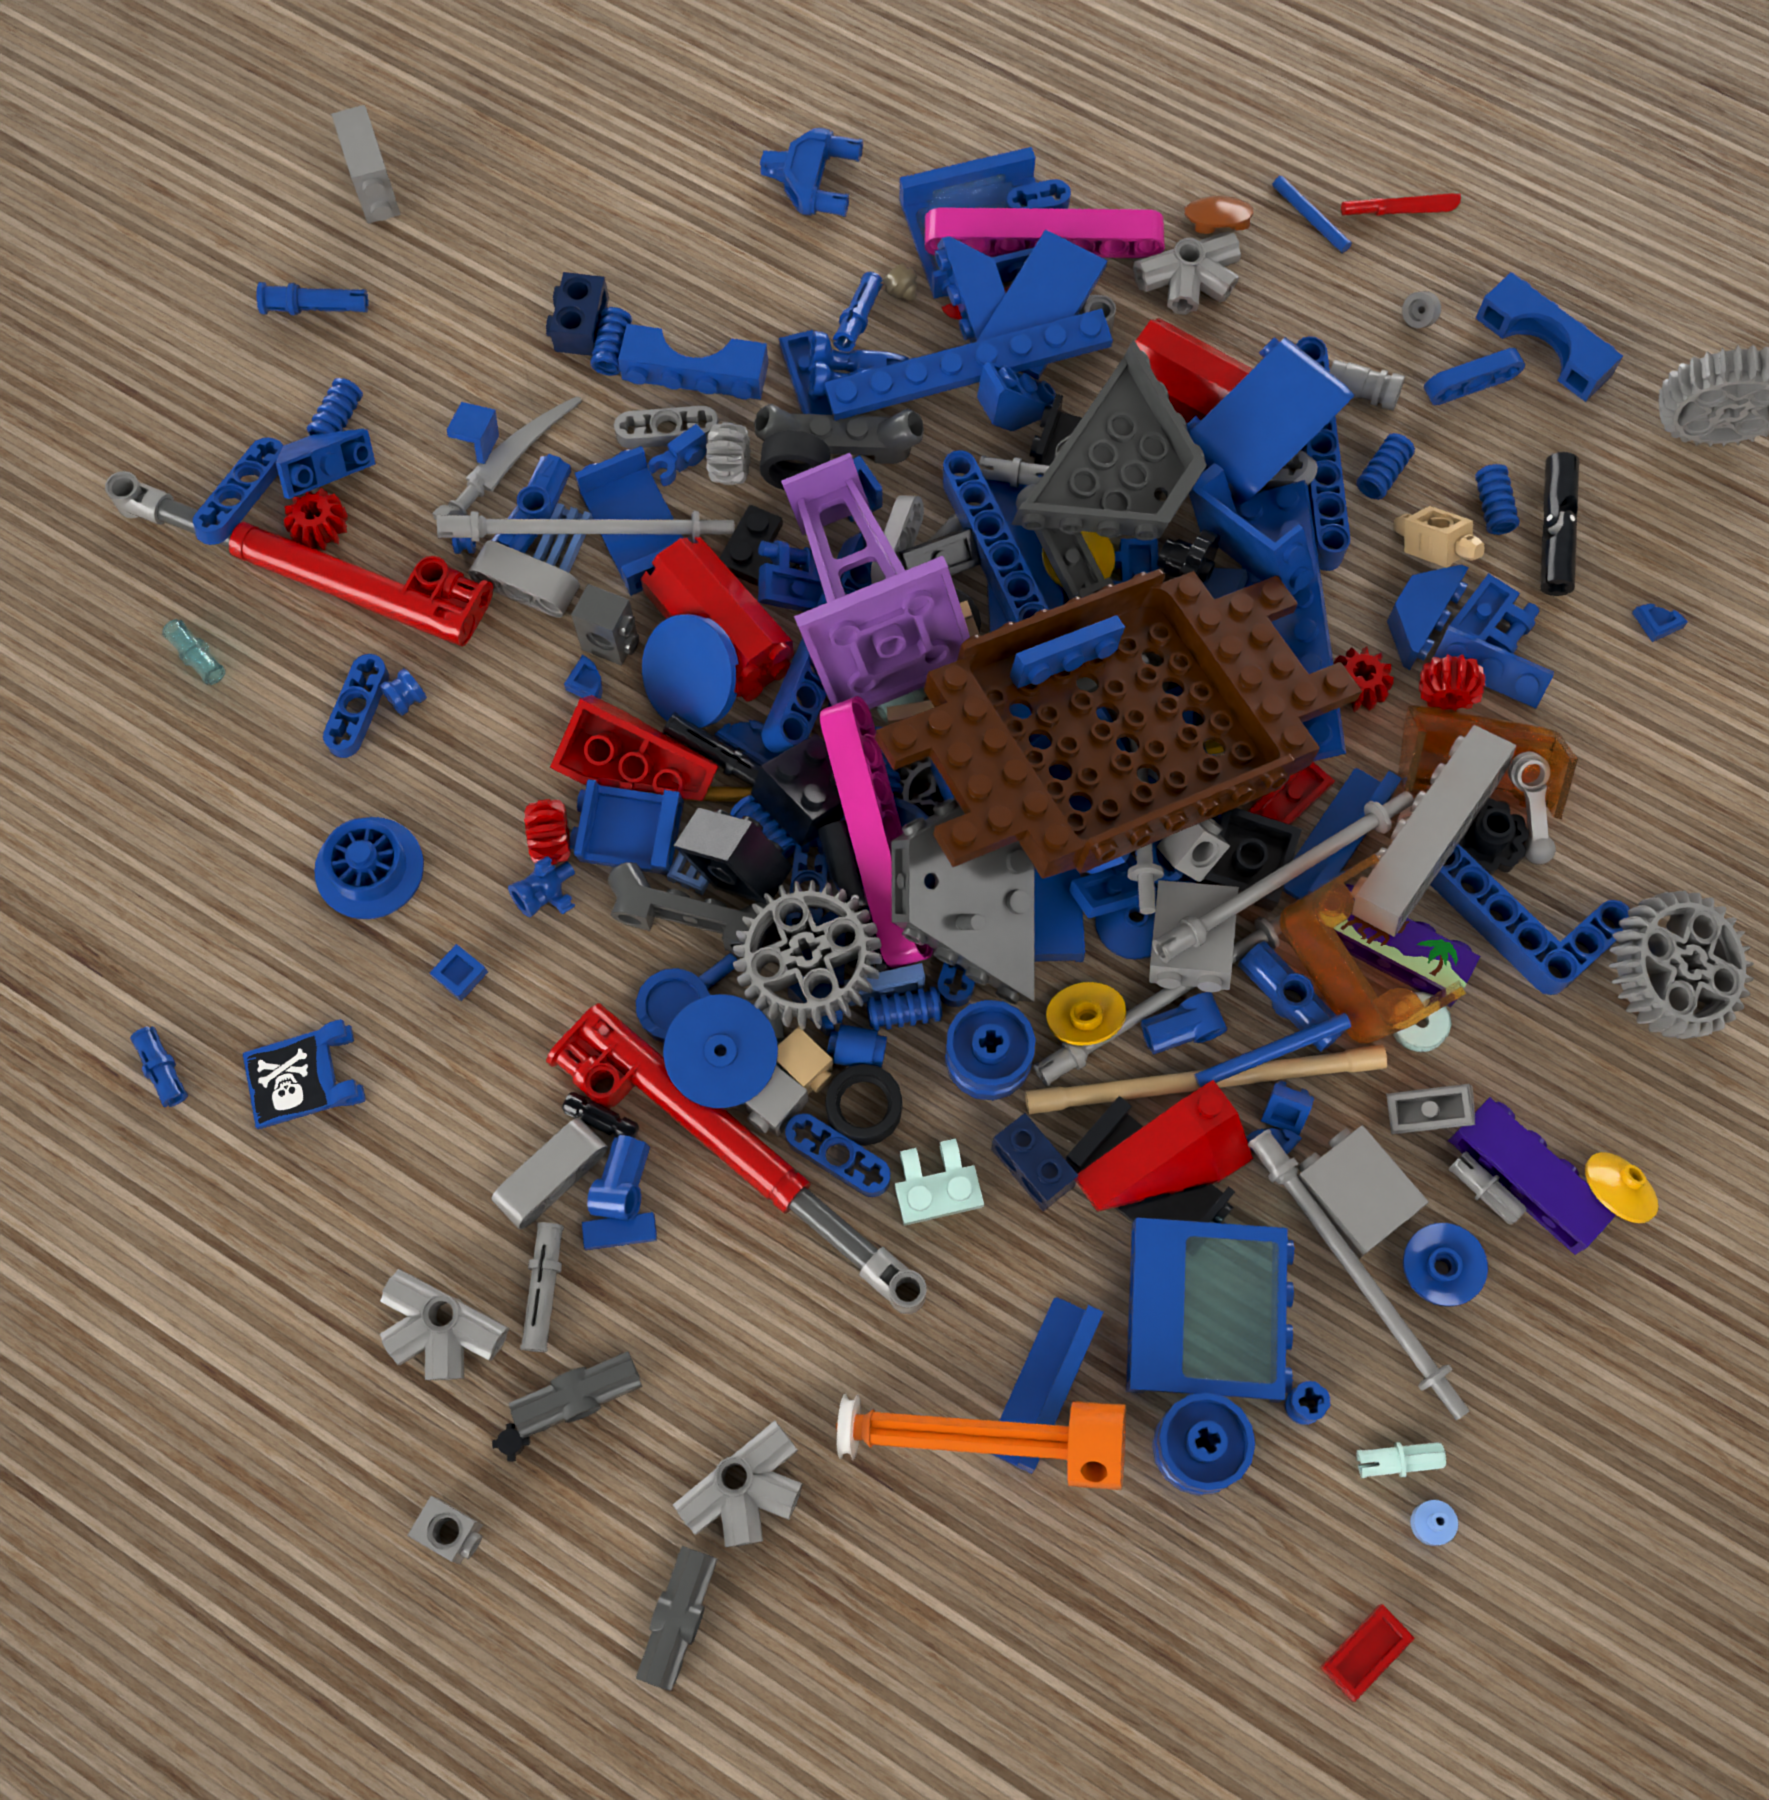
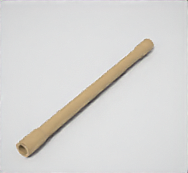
M1383 1045L1351 1048L1343 1052L1268 1061L1216 1084L1219 1088L1339 1072L1355 1073L1386 1069L1387 1054ZM1203 1070L1072 1087L1056 1086L1025 1090L1028 1115L1064 1110L1068 1107L1114 1102L1118 1096L1124 1100L1192 1092L1200 1088L1194 1074Z

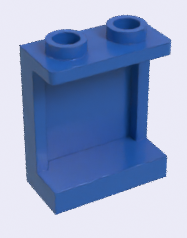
M588 779L586 790L581 789L578 795L577 811L581 812L579 827L574 826L572 829L570 849L574 850V855L580 862L617 867L625 862H634L638 864L643 872L667 875L674 860L676 848L673 845L678 838L684 800L680 792L664 790V794L660 795L601 786L596 780Z

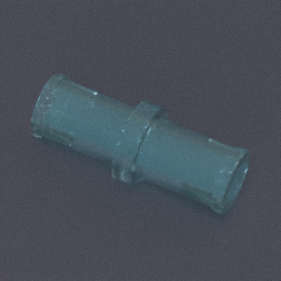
M174 619L164 626L162 635L177 649L180 660L185 665L192 666L207 685L216 684L224 677L226 670L209 653V646L203 639L196 638L182 620Z

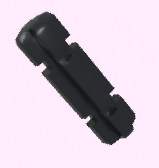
M570 1092L562 1106L565 1114L573 1118L581 1117L585 1124L608 1135L613 1133L616 1137H619V1135L636 1137L639 1126L635 1121L627 1117L621 1119L618 1113L592 1100L587 1102L586 1097L575 1092Z

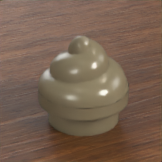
M904 262L895 267L882 280L887 286L885 290L890 296L893 295L895 298H904L906 300H915L917 297V282L915 281L917 273L913 267L908 268Z

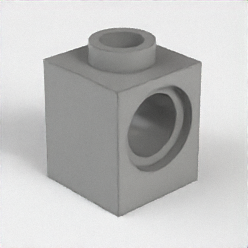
M1210 818L1163 838L1157 848L1175 869L1201 882L1230 845L1219 834L1223 830L1222 827Z
M776 1065L774 1073L765 1088L754 1098L745 1102L746 1110L749 1114L747 1120L761 1133L765 1134L769 1130L778 1137L786 1128L788 1121L797 1115L809 1102L808 1091Z
M430 1496L407 1536L447 1560L460 1564L464 1557L470 1559L477 1550L482 1540V1535L479 1534V1531L483 1524L441 1499ZM455 1520L459 1527V1534L454 1542L445 1545L440 1539L441 1527L447 1521Z

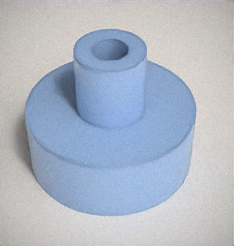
M1429 1500L1423 1502L1412 1512L1410 1520L1412 1531L1416 1538L1426 1545L1438 1546L1446 1544L1457 1533V1516L1454 1510L1443 1501Z

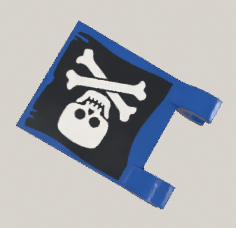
M342 1019L325 1024L317 1031L243 1053L255 1127L258 1130L329 1108L356 1105L366 1101L363 1085L356 1086L354 1079L343 1081L336 1085L330 1053V1046H341L354 1042L352 1026H345Z

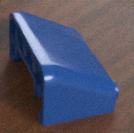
M1274 337L1259 352L1263 359L1202 420L1195 416L1186 424L1187 432L1194 444L1199 445L1204 453L1207 465L1204 471L1214 463L1224 469L1232 500H1235L1240 505L1250 500L1355 395L1343 382L1286 337L1280 342Z

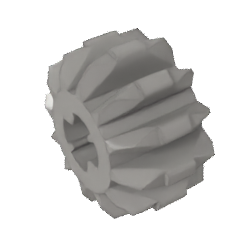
M729 422L713 424L708 433L707 455L705 457L707 459L709 478L711 481L723 485L744 483L749 474V463H751L748 430L745 426Z

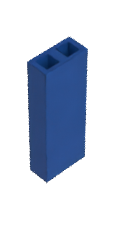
M654 1212L637 1214L636 1218L632 1221L606 1218L582 1222L583 1243L586 1251L657 1241Z

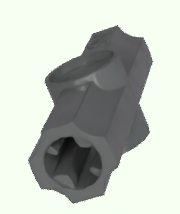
M625 1352L591 1368L580 1367L559 1375L551 1381V1385L510 1402V1412L521 1438L524 1439L563 1421L570 1423L585 1418L600 1410L602 1404L643 1386L630 1353Z
M684 1546L681 1547L667 1590L661 1593L655 1607L649 1628L652 1633L636 1679L673 1691L688 1645H692L698 1632L705 1605L702 1604L718 1558Z

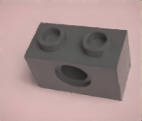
M588 584L571 614L581 649L622 666L627 655H632L635 652L639 642V634H637L635 617L632 613L630 601Z

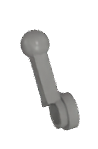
M1523 752L1511 761L1508 768V776L1511 783L1525 794L1527 825L1530 834L1524 844L1526 849L1525 857L1531 863L1541 865L1551 861L1556 852L1555 843L1548 836L1545 801L1546 783L1550 777V766L1541 755L1535 752ZM1531 764H1538L1540 766L1538 778L1530 783L1523 782L1521 775L1524 768Z

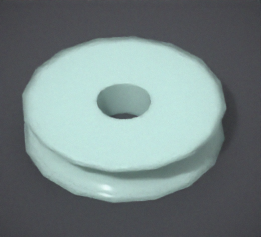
M1413 992L1401 997L1393 1007L1389 1018L1390 1030L1396 1041L1406 1049L1416 1052L1431 1051L1439 1047L1449 1035L1452 1025L1450 1012L1445 1004L1436 996L1425 992ZM1414 1017H1423L1426 1020L1427 1026L1424 1028L1418 1027L1414 1023Z

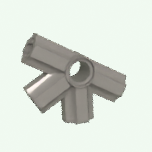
M1229 231L1202 240L1183 238L1178 241L1174 249L1135 261L1133 265L1135 282L1139 290L1144 292L1169 285L1167 307L1172 309L1175 314L1186 315L1189 312L1197 311L1200 290L1217 302H1224L1239 279L1238 275L1224 267L1239 262L1241 257L1239 240L1235 233H1230Z
M398 1269L389 1278L383 1289L380 1302L407 1317L380 1333L382 1344L389 1356L399 1366L425 1350V1380L464 1379V1347L492 1361L507 1338L509 1327L401 1269ZM449 1303L453 1309L452 1320L449 1324L441 1326L437 1321V1311L442 1305Z
M773 1421L735 1454L723 1459L713 1472L677 1500L673 1506L695 1535L721 1515L725 1547L763 1542L759 1508L790 1520L795 1510L803 1483L776 1473L774 1470L793 1456L798 1449L778 1423ZM733 1466H743L747 1473L745 1484L737 1490L729 1489L725 1483L726 1472Z

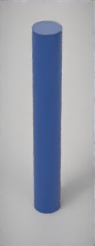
M1282 175L1274 180L1272 186L1341 253L1346 252L1351 247L1352 242Z

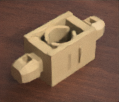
M1432 506L1413 515L1402 514L1394 520V531L1404 537V553L1446 568L1460 559L1472 561L1482 557L1484 554V543L1479 538L1473 536V520Z

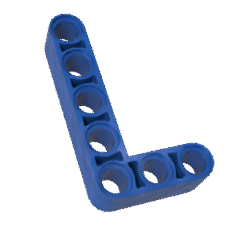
M1459 844L1447 859V866L1441 868L1430 884L1537 990L1547 995H1556L1562 992L1615 944L1617 940L1612 935L1623 931L1619 921L1629 917L1628 910L1630 908L1622 901L1608 900L1601 904L1560 942ZM1461 883L1470 884L1476 893H1468L1463 889ZM1490 910L1499 912L1503 916L1504 921L1501 922L1494 919L1490 914ZM1603 917L1610 919L1616 929L1608 927L1603 922ZM1519 938L1528 940L1532 944L1533 950L1524 948L1520 944ZM1575 942H1581L1586 945L1589 954L1580 951ZM1548 966L1557 968L1561 972L1562 978L1553 976Z

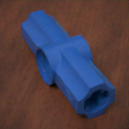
M1265 941L1260 944L1258 943L1240 960L1238 966L1271 1000L1274 1011L1279 1016L1289 1019L1300 1031L1337 1016L1316 995L1310 979L1303 974L1295 973ZM1293 990L1297 992L1301 997V1002L1289 1001L1285 997L1284 991ZM1346 1030L1312 1044L1322 1052L1332 1045Z

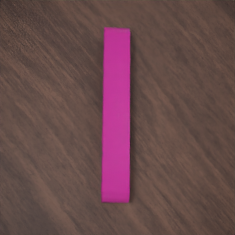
M935 208L930 210L925 216V249L934 256L935 251L938 250L937 244L942 238L947 236L989 257H996L1034 248L1045 229L1101 258H1147L1162 253L1165 249L1163 215L1156 210Z
M855 696L822 709L819 719L873 922L877 926L878 931L876 935L881 940V954L890 968L897 969L930 958L933 948L925 943L924 945H918L909 941L902 935L903 929L892 923V840L902 835L903 830L882 752L875 740L876 730L870 709L861 697Z

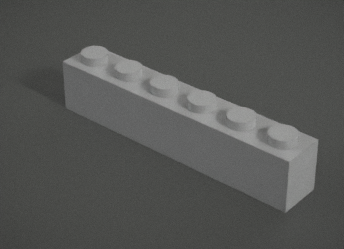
M1473 725L1466 737L1458 736L1450 750L1449 756L1451 758L1446 765L1440 763L1435 769L1430 780V784H1432L1427 793L1422 790L1419 792L1411 806L1410 811L1413 813L1409 819L1405 820L1402 818L1396 825L1391 835L1393 842L1389 848L1381 847L1371 864L1373 871L1368 878L1361 876L1355 884L1351 893V897L1355 899L1352 915L1393 937L1396 936L1507 773L1516 749L1515 744L1476 725Z

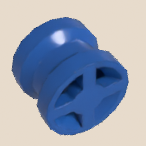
M405 668L398 672L397 678L392 682L385 681L379 685L387 700L401 716L408 713L409 706L415 702L422 703L427 699L422 688Z

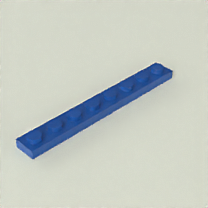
M1101 308L827 381L824 384L834 421L978 383L980 382L983 365L988 361L1002 367L1006 365L1013 371L1019 372L1112 347L1113 339L1103 309Z

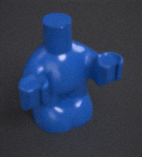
M546 856L534 864V872L523 880L516 881L508 886L510 896L524 915L529 918L538 912L540 907L548 902L555 906L561 914H565L575 907V904L571 903V896L568 894L563 896L562 882L575 874L573 867L568 861L555 868L551 864V858Z

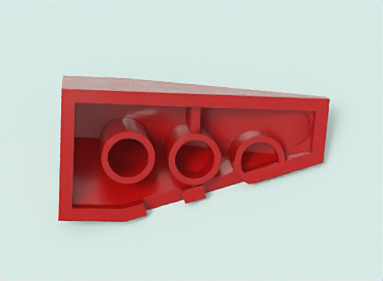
M589 695L579 699L549 768L583 785H587V780L590 779L596 780L601 786L660 795L664 794V790L680 792L684 799L703 801L719 765L626 711L593 695Z
M1212 1080L1177 1102L1079 1172L1076 1183L1096 1211L1099 1212L1144 1201L1145 1198L1169 1192L1173 1194L1182 1192L1185 1188L1219 1183L1250 1163L1253 1157L1238 1112L1215 1081Z

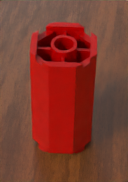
M1160 318L1150 320L1135 340L1139 349L1147 354L1155 377L1165 385L1169 401L1176 413H1180L1186 423L1190 422L1195 416L1202 420L1253 370V368Z
M695 537V543H691L688 538H680L657 554L651 562L655 567L652 575L650 576L645 572L641 578L644 594L666 619L683 614L698 615L715 621L726 632L735 648L739 662L738 665H735L736 685L734 692L737 693L736 697H743L746 702H750L757 698L763 691V688L769 683L785 678L791 664L789 661L794 656L793 641L701 537Z

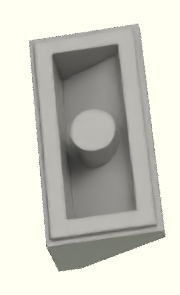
M1470 1084L1386 1094L1392 1135L1476 1125L1473 1087Z

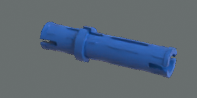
M875 272L863 274L849 307L843 310L839 318L840 326L833 336V340H835L833 344L840 351L849 352L853 350L858 336L865 331L868 325L867 317L883 286V283H881L882 278Z

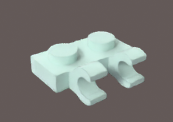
M956 1138L940 1142L939 1149L945 1172L922 1177L917 1149L912 1148L900 1151V1160L906 1181L895 1183L894 1187L904 1226L984 1207L975 1166L962 1168Z

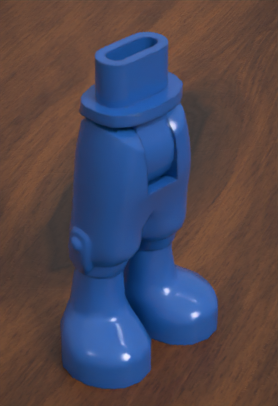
M814 331L809 354V372H811L809 378L810 394L813 396L826 395L824 382L909 360V358L886 351L861 349L841 352L831 347L827 333ZM832 370H846L850 373H840Z

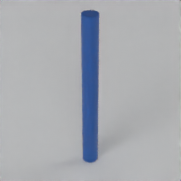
M1342 1013L1194 1074L1200 1088L1212 1080L1215 1083L1349 1029L1352 1027L1347 1014Z

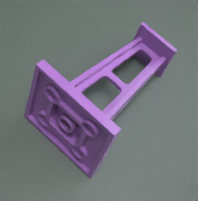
M847 453L782 480L783 488L802 535L807 534L827 603L796 615L794 618L831 706L859 696L867 703L869 709H872L923 688L929 671L957 661L960 646L970 635L948 565L943 555L905 571L869 509L870 507L851 454ZM852 515L867 543V547L844 558L834 559L823 527ZM871 561L879 565L886 579L845 595L840 580L844 572Z

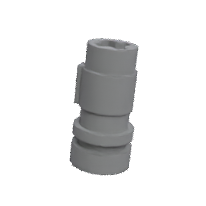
M1334 360L1330 369V373L1355 394L1354 397L1371 400L1370 404L1375 406L1381 403L1382 408L1394 411L1404 384V375L1393 373L1391 376L1388 375L1387 370L1382 369L1381 372H1377L1365 366Z

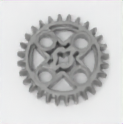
M1737 345L1735 350L1725 351L1722 347L1719 353L1711 354L1707 351L1705 357L1701 359L1693 356L1690 364L1681 363L1678 371H1671L1669 378L1663 381L1662 388L1659 390V413L1665 431L1671 432L1674 438L1680 437L1684 443L1693 440L1696 446L1704 442L1708 443L1709 447L1714 443H1721L1724 447L1726 443L1736 442L1739 446L1740 441L1749 439L1753 442L1755 437L1759 435L1767 437L1769 435V347L1766 346L1760 351L1754 345L1749 349H1741Z
M813 880L810 881L808 891H802L799 883L795 881L794 892L790 894L780 885L778 887L780 896L778 899L774 900L772 896L765 893L767 906L764 909L753 903L752 907L757 915L755 919L743 916L742 920L749 931H736L739 941L745 943L733 946L734 954L742 957V959L734 961L733 966L737 972H744L737 977V981L742 987L749 986L744 991L749 1001L758 997L754 1003L755 1008L763 1011L769 1006L767 1016L772 1021L782 1013V1022L786 1027H789L793 1017H797L800 1029H805L807 1018H812L816 1027L820 1029L822 1017L827 1015L829 1020L836 1024L837 1017L835 1012L841 1009L846 1016L850 1017L851 1012L848 1003L853 1001L855 1004L863 1006L864 1003L859 994L860 990L870 994L873 992L872 985L866 979L879 978V971L871 966L882 963L881 954L872 952L882 946L879 937H871L877 933V926L874 922L865 924L870 919V913L867 909L857 912L860 903L856 897L846 903L847 894L843 888L833 897L832 887L829 883H826L822 892H818ZM809 908L826 909L840 917L816 927ZM793 912L803 914V919L797 925L788 926L784 924V919L788 914ZM775 922L782 941L758 950L764 932ZM842 933H852L855 935V940L849 946H838L835 944V940ZM810 949L813 958L806 961L802 951ZM858 959L851 979L841 989L833 969ZM773 962L780 965L779 971L774 976L763 977L760 975L761 969L767 963ZM799 983L807 1003L792 1002L778 996L774 992ZM826 983L832 986V991L827 997L815 998L812 996V991L817 985Z
M1686 891L1657 894L1654 897L1640 901L1639 906L1629 909V917L1619 921L1623 931L1612 935L1619 942V946L1609 949L1611 953L1617 955V962L1611 963L1609 967L1617 969L1619 977L1611 983L1621 984L1623 992L1617 998H1628L1630 1004L1626 1012H1639L1636 1021L1639 1024L1649 1023V1032H1661L1663 1037H1677V1039L1708 1036L1712 1032L1724 1029L1725 1023L1736 1020L1734 1012L1744 1009V1004L1739 998L1751 995L1744 987V983L1754 980V978L1746 974V967H1750L1754 963L1746 961L1744 954L1751 947L1742 946L1740 938L1745 932H1735L1733 928L1737 918L1725 919L1726 907H1714L1713 898L1702 899L1700 893L1693 892L1688 894ZM1670 915L1666 928L1658 926L1657 923L1661 918ZM1697 1001L1703 1002L1705 1004L1704 1008L1700 1012L1693 1014L1697 1007Z

